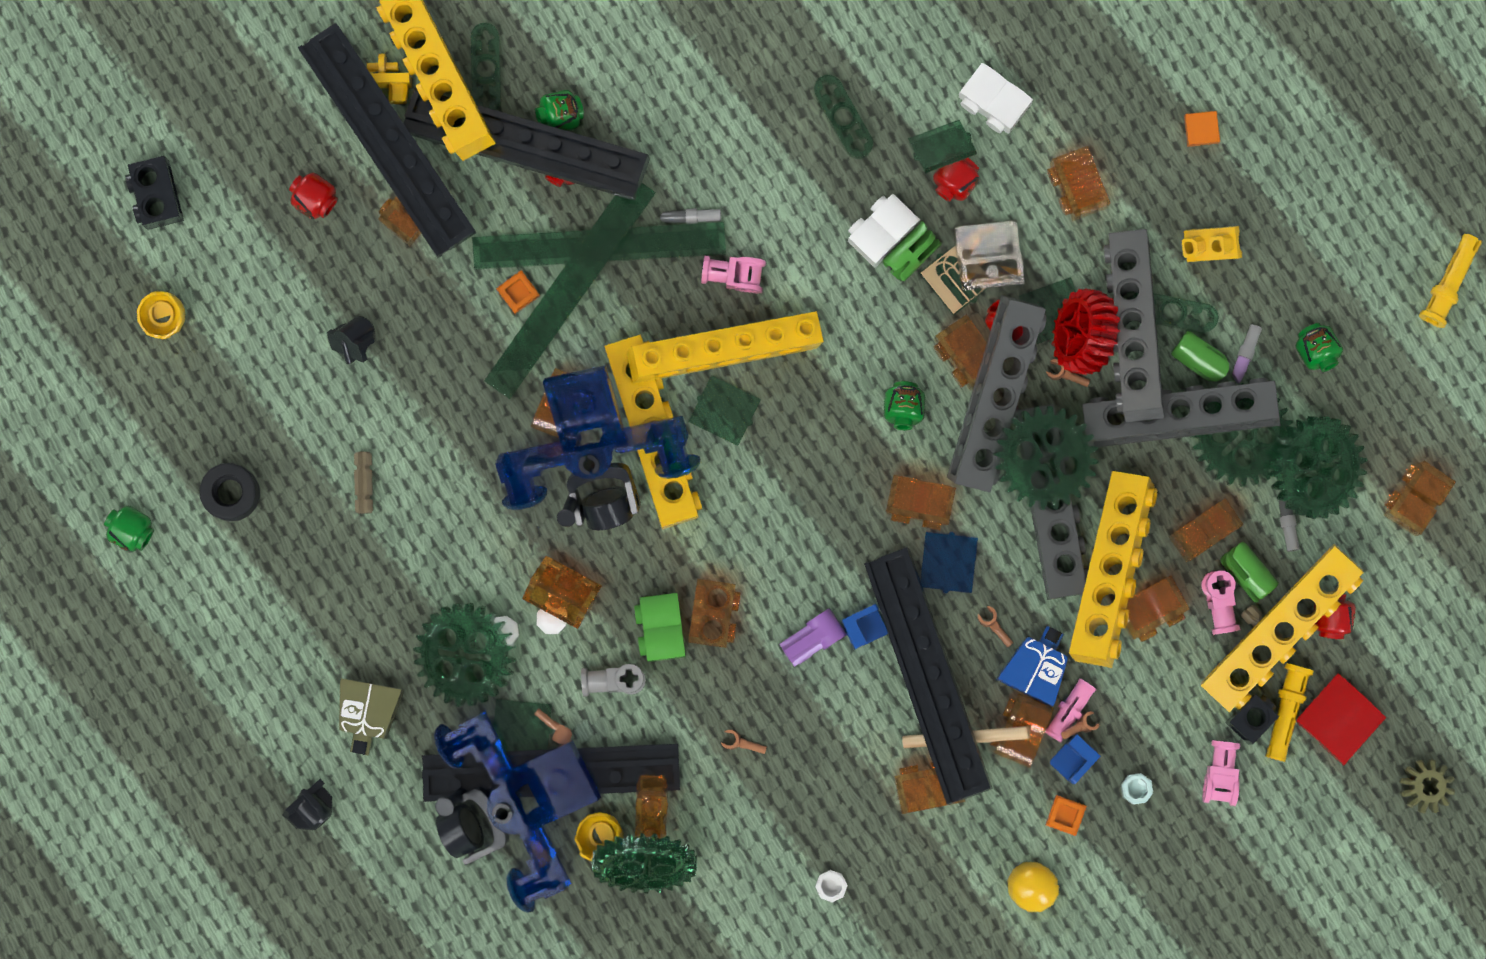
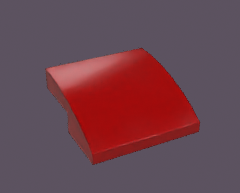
M1338 673L1297 718L1296 723L1344 766L1382 724L1386 717Z

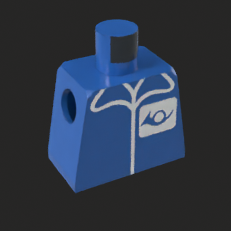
M1046 626L1039 642L1026 637L996 680L1049 707L1054 706L1068 660V656L1056 651L1064 634L1052 627Z

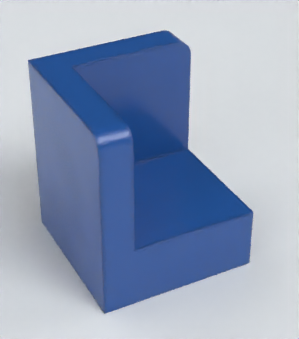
M877 604L841 620L854 650L888 634L878 612Z
M1074 734L1050 760V765L1066 780L1075 785L1101 756L1079 735Z

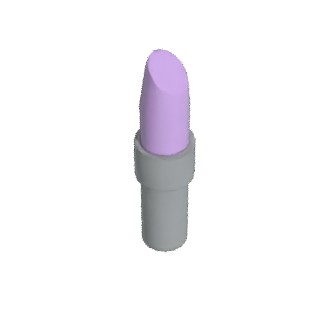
M1250 324L1244 343L1238 351V358L1232 372L1237 384L1241 382L1249 362H1252L1255 354L1254 349L1262 331V328L1257 325Z

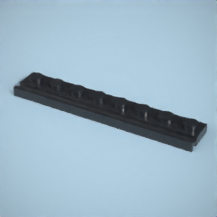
M337 23L311 38L308 43L299 46V51L437 258L476 234L475 229Z
M415 87L404 115V125L414 137L445 145L442 137L446 136L443 127L437 128L429 114V111L433 109L430 101L424 102ZM442 95L440 101H446L450 97ZM477 105L496 144L476 155L634 201L636 200L638 187L640 188L650 161L648 154ZM466 118L457 119L453 127L462 126Z
M906 547L877 558V560L864 563L946 803L950 805L992 790L989 776L910 549Z
M678 744L422 755L423 802H432L443 797L446 798L458 788H464L466 791H469L476 787L485 788L493 799H498L508 794L521 798L680 790Z

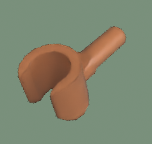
M1057 359L1050 361L1052 364L1058 365ZM1059 365L1061 371L1056 375L1046 371L1048 377L1052 380L1064 378L1086 387L1090 383L1089 379L1064 370V366Z
M987 606V609L993 614V619L986 622L978 614V621L982 626L990 627L1006 647H1009L1013 644V641L997 622L995 609Z
M538 708L534 715L555 730L551 740L567 746L572 737L571 730L554 721Z
M1090 711L1082 714L1080 720H1077L1076 725L1061 732L1062 738L1067 739L1078 732H1091L1098 729L1099 723L1090 727L1086 722L1087 716L1094 714V712Z
M724 731L734 734L736 741L731 746L721 743L723 747L731 750L740 747L765 754L767 746L747 741L741 738L736 731Z

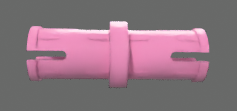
M1079 678L1065 702L1061 701L1058 705L1059 711L1044 732L1061 743L1063 741L1061 732L1069 729L1076 719L1080 720L1082 717L1080 712L1096 691V688Z

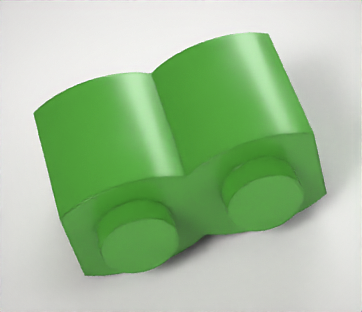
M678 593L640 597V605L634 606L636 624H643L644 636L638 637L640 656H647V662L686 658Z

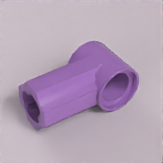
M830 608L807 622L806 627L779 644L794 667L812 657L819 650L827 649L847 635Z

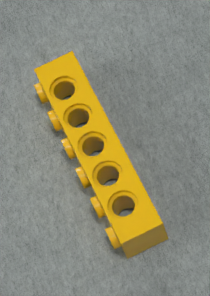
M379 0L381 5L376 7L385 24L390 22L394 31L389 34L398 50L404 49L407 57L402 60L410 75H417L420 83L415 86L423 101H430L433 109L429 111V114L437 128L443 127L446 136L442 137V140L449 153L453 154L456 152L460 159L464 161L496 144L424 1ZM412 14L409 21L401 23L405 15ZM423 39L426 40L422 47L414 49L416 42ZM435 65L439 66L434 74L427 75L429 68ZM445 92H452L448 100L440 101L441 96ZM466 118L462 126L453 127L457 119Z
M815 311L634 345L628 350L627 358L632 381L635 384L817 349L824 341L818 314Z
M640 334L605 345L604 347L661 527L665 529L697 519V511L702 509V505L697 491L691 493L687 482L693 479L688 461L681 462L678 450L683 449L678 431L671 432L668 420L674 419L669 402H662L658 391L664 389L662 379L633 384L632 378L626 374L629 367L628 350L634 345L650 343L649 341L643 342ZM643 393H648L654 398L653 405L648 409H641L636 405L637 397ZM652 423L660 424L664 429L663 435L658 439H650L645 434L646 428ZM662 453H667L673 458L672 466L666 470L659 469L655 465L656 457ZM676 483L682 487L683 493L679 499L670 500L665 496L664 491L669 484Z
M1112 471L1069 649V654L1077 662L1112 668L1114 659L1120 657L1122 641L1119 640L1121 629L1126 628L1129 619V610L1126 607L1128 599L1133 598L1136 590V579H1133L1136 567L1139 568L1143 560L1142 539L1149 534L1150 519L1148 514L1150 507H1154L1157 500V488H1155L1150 477ZM1127 505H1137L1133 513L1128 515L1122 514L1123 509ZM1120 535H1130L1126 543L1122 545L1115 544L1116 539ZM1113 565H1122V569L1118 574H1108L1109 569ZM1106 595H1115V599L1110 605H1101V601ZM1108 625L1107 632L1104 635L1094 636V631L1098 626Z
M1333 544L1201 682V687L1228 712L1234 707L1240 710L1252 697L1248 692L1256 684L1262 687L1273 676L1274 673L1271 671L1273 666L1278 661L1284 664L1296 652L1293 646L1301 637L1305 641L1309 639L1318 629L1315 623L1323 615L1326 617L1331 616L1341 605L1338 599L1346 591L1352 594L1364 581L1360 577L1364 573L1363 569L1338 546ZM1332 575L1337 578L1338 586L1334 591L1326 592L1320 588L1319 582L1324 576ZM1302 599L1313 600L1316 604L1315 611L1310 615L1301 614L1297 610L1299 601ZM1281 622L1290 623L1294 628L1293 634L1288 638L1277 636L1275 633L1276 625ZM1259 645L1267 646L1271 650L1270 658L1266 661L1256 660L1252 654L1254 648ZM1238 668L1246 670L1249 674L1248 681L1244 684L1234 683L1230 677L1233 670Z

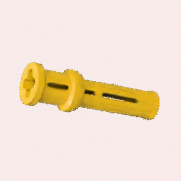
M1463 234L1439 285H1435L1430 292L1432 297L1426 309L1422 310L1419 314L1422 320L1436 327L1445 328L1447 324L1445 319L1452 305L1457 304L1459 300L1457 294L1459 287L1469 270L1476 252L1482 244V241L1478 240L1477 237Z
M1288 663L1285 664L1287 673L1283 688L1278 690L1279 698H1281L1277 713L1279 717L1274 723L1270 743L1265 757L1282 762L1286 761L1300 704H1304V701L1306 702L1307 696L1304 694L1309 676H1312L1314 670Z

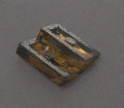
M1017 220L953 227L957 265L963 291L1025 283L1023 255L1019 248Z

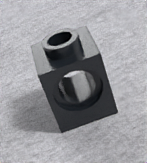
M1256 694L1251 695L1250 700L1225 722L1248 745H1253L1279 717L1274 712L1276 709L1274 703L1264 695L1260 697ZM1252 708L1257 709L1262 717L1260 724L1256 727L1250 725L1247 721V713Z

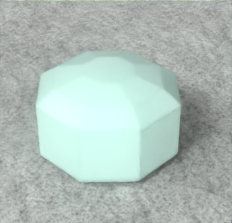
M1142 773L1127 775L1121 784L1122 797L1131 804L1146 803L1153 794L1152 781Z

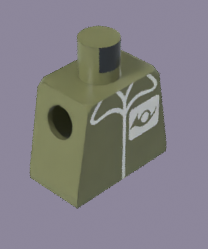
M341 678L339 731L353 733L350 752L369 755L372 737L387 739L404 690Z

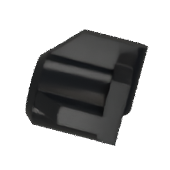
M357 316L348 323L339 325L334 330L330 329L327 332L331 350L343 354L346 364H351L355 360L365 362L368 360L366 355L367 348L375 342V328L367 318Z
M321 778L308 790L302 789L297 800L286 808L282 814L296 829L317 830L332 815V796L323 787L325 783Z

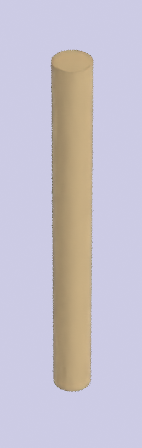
M1029 726L973 730L977 743L1030 739ZM923 734L905 735L902 738L904 748L927 747Z

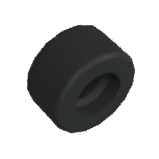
M222 463L211 468L204 475L199 487L200 500L204 508L214 517L225 521H240L248 517L256 509L260 499V486L255 476L243 466L234 463ZM227 480H234L242 488L241 498L234 504H224L218 497L219 486Z

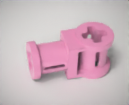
M704 256L701 283L706 284L708 281L726 283V288L736 291L762 293L763 288L760 286L762 268L766 266V261L752 257H730L728 262L712 260L710 256ZM751 269V281H748L749 270Z
M1226 571L1207 573L1201 582L1202 591L1207 598L1208 609L1212 611L1215 627L1212 629L1213 635L1241 630L1240 625L1236 624L1233 608L1236 605L1234 597L1236 582L1234 577ZM1217 579L1225 583V587L1220 588V592L1212 587V583L1217 582Z
M1212 740L1211 745L1214 747L1212 766H1207L1202 800L1204 803H1209L1210 800L1229 802L1230 806H1236L1239 796V769H1235L1236 750L1240 749V744ZM1215 788L1226 789L1227 792L1215 791Z

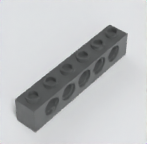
M1147 229L1108 233L1109 244L1104 245V257L1106 264L1111 263L1112 274H1106L1108 293L1114 294V306L1118 307L1116 316L1121 318L1118 323L1120 332L1116 338L1118 344H1115L1113 351L1118 352L1119 362L1113 363L1115 382H1121L1122 391L1121 393H1116L1117 411L1124 413L1126 422L1162 419L1165 417ZM1128 262L1136 264L1133 269L1128 271L1120 269L1123 264ZM1128 292L1138 293V296L1133 300H1125L1123 298ZM1132 321L1141 323L1135 330L1125 328ZM1133 351L1144 353L1137 360L1128 358V355ZM1141 380L1146 382V385L1140 390L1130 388L1131 384L1135 381Z
M1001 295L947 474V478L955 484L991 493L992 486L996 485L999 480L1000 467L998 466L1001 456L1007 452L1009 447L1008 433L1011 424L1013 425L1018 417L1019 408L1017 403L1020 394L1025 392L1028 384L1026 374L1029 364L1034 362L1037 354L1036 340L1038 334L1044 330L1046 325V309L1037 304ZM1018 326H1022V336L1018 340L1013 341V330ZM1013 357L1014 363L1012 368L1008 371H1003L1002 366L1005 359ZM1003 387L1005 391L1003 398L1000 401L994 402V392ZM995 418L994 428L989 432H985L984 425L986 421ZM985 448V458L980 462H975L976 453L980 449Z
M1268 378L1252 379L1249 381V384L1236 385V382H1223L1218 384L1217 388L1204 389V386L1187 387L1185 392L1172 393V390H1162L1165 418L1154 419L1150 422H1126L1125 420L1122 424L1115 426L1109 423L1111 416L1116 413L1124 415L1123 412L1117 411L1116 400L1109 401V398L1099 397L1091 399L1090 403L1083 404L1086 441L1089 448L1281 426L1275 381H1269ZM1243 398H1249L1254 401V405L1248 410H1241L1236 406L1238 401ZM1210 402H1218L1222 405L1221 410L1215 414H1209L1204 409ZM1178 406H1186L1190 409L1188 415L1183 418H1177L1172 413Z
M1054 404L1019 410L1015 424L1047 600L1082 595L1089 568H1083L1081 555H1086L1083 536H1078L1076 524L1080 523V515L1077 504L1072 505L1070 493L1074 492V482L1072 474H1066L1064 462L1069 461V454L1066 442L1061 443L1059 430H1063L1061 412H1055ZM1040 431L1047 433L1050 437V445L1046 448L1037 446L1034 441L1035 433ZM1042 463H1051L1055 467L1056 475L1054 478L1046 479L1040 474V465ZM1048 494H1056L1060 497L1062 505L1059 510H1051L1046 506L1045 498ZM1054 525H1061L1066 529L1067 538L1065 541L1058 542L1052 538L1051 529ZM1060 556H1067L1071 559L1073 568L1070 573H1062L1058 570L1056 562Z

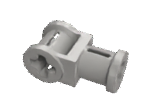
M633 664L597 671H588L587 668L581 669L583 697L597 692H624L633 695L642 691L646 683L643 671ZM629 671H632L633 675L639 677L638 681L633 682V687L629 688L627 683L622 682V678L627 677Z

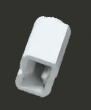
M981 63L959 93V98L963 100L960 103L961 106L973 115L979 112L987 118L986 124L998 133L1005 131L1009 134L1033 101L1024 91L1008 82L984 63Z
M894 194L888 198L885 196L879 198L871 207L874 213L866 220L863 218L858 219L848 230L851 233L848 242L874 268L920 222V219Z

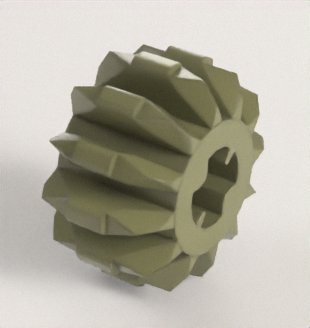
M1429 759L1426 766L1422 760L1415 761L1416 770L1410 766L1405 768V772L1411 778H1400L1399 783L1408 785L1409 789L1400 792L1402 797L1412 796L1407 802L1408 807L1413 808L1418 804V812L1426 813L1429 806L1432 813L1439 812L1438 802L1443 806L1450 804L1444 795L1455 794L1454 789L1447 788V783H1452L1454 777H1443L1448 769L1447 766L1441 765L1436 769V760ZM1423 780H1432V783L1430 785V787L1433 789L1432 792L1423 793V789L1425 788L1424 784L1422 783Z

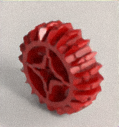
M1079 289L1077 292H1071L1069 298L1063 300V308H1058L1059 315L1054 320L1055 330L1051 332L1054 334V340L1051 345L1056 347L1054 356L1058 358V365L1064 366V370H1068L1071 373L1087 375L1100 372L1103 365H1108V357L1114 356L1113 348L1115 344H1118L1116 338L1120 332L1118 323L1121 318L1116 316L1118 307L1114 306L1113 298L1108 297L1107 294L1099 290Z

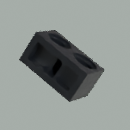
M165 156L128 164L130 174L125 175V180L130 194H135L137 204L133 205V213L138 224L142 223V226L150 230L184 221L170 161ZM149 172H155L157 175L156 181L150 186H144L142 183L144 175ZM156 202H162L164 204L163 212L158 216H151V206Z

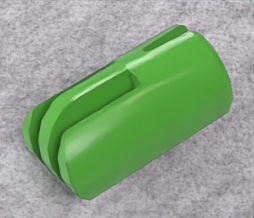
M923 221L911 230L882 260L884 266H890L892 268L890 273L900 281H906L942 245L939 239H935L933 232L927 230L928 227Z
M1187 331L1182 336L1178 345L1171 352L1175 359L1207 381L1216 382L1222 380L1229 371V362L1226 356L1191 331Z
M1245 542L1236 545L1222 555L1220 559L1221 564L1255 603L1266 597L1279 584Z

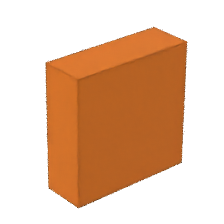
M1217 111L1184 115L1188 147L1220 143Z
M522 270L496 288L515 315L540 297V294Z
M1056 795L1045 825L1076 836L1087 806Z

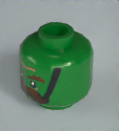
M562 90L543 95L540 99L539 107L535 108L537 123L569 131L579 126L580 120L584 118V110L578 95L574 96L571 91Z
M1315 323L1306 327L1298 334L1299 339L1295 347L1308 369H1321L1322 372H1327L1339 364L1337 359L1341 356L1343 347L1330 326H1321L1320 323Z
M900 381L894 383L893 387H890L885 392L883 413L885 420L894 424L895 429L903 431L911 430L914 425L920 424L925 416V393L913 382Z
M129 505L122 507L119 511L113 509L104 522V526L108 528L106 532L107 540L128 553H132L137 549L142 551L154 533V529L151 528V519Z

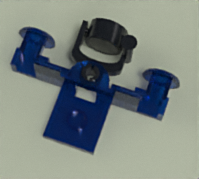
M606 365L544 378V390L560 441L499 454L495 465L500 482L505 484L508 494L502 500V504L510 510L527 509L541 503L547 497V488L535 486L532 477L541 476L544 469L565 465L566 469L572 474L567 481L569 494L563 510L557 514L558 523L561 526L570 527L576 520L578 526L583 525L586 518L589 529L601 531L625 524L632 519L634 514L639 512L641 501L628 465L617 462L611 463L614 449L616 453L644 449L645 454L658 451L661 463L654 470L657 476L666 479L678 478L695 471L700 465L701 459L698 455L687 453L688 432L683 416L624 428ZM602 428L603 433L599 442H591L579 446L582 439L581 431ZM604 478L620 479L625 484V488L611 487L598 490L589 494L583 500H581L577 489L587 482Z
M486 711L465 720L458 725L459 728L453 731L444 724L438 725L434 732L435 745L439 755L449 767L454 769L461 768L464 762L463 755L472 752L477 763L483 762L492 782L495 785L499 784V787L492 791L491 794L483 787H476L469 791H466L464 788H458L448 797L437 800L435 804L438 813L436 827L443 846L455 858L467 855L462 859L464 865H467L503 848L509 842V834H520L530 856V859L526 862L531 872L524 875L517 868L510 869L506 877L507 889L516 907L526 913L533 912L536 899L543 896L545 899L564 891L572 884L543 826L602 798L574 741L571 740L513 767ZM528 783L538 806L525 813L523 803L517 797L515 791ZM468 799L475 801L482 808L492 827L494 843L482 848L484 835L477 816L469 806L460 804Z

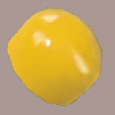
M154 291L141 300L137 308V320L146 335L163 340L170 338L181 330L185 322V308L182 302L170 292ZM170 316L167 322L161 323L156 321V319Z
M598 812L587 815L579 823L574 840L580 851L579 855L582 858L592 862L610 860L619 853L623 845L624 836L623 830L614 816ZM594 829L598 834L602 844L595 841L593 837Z
M1038 862L1021 863L1012 870L1007 880L1010 898L1020 908L1028 912H1043L1054 904L1059 895L1058 879L1055 874Z

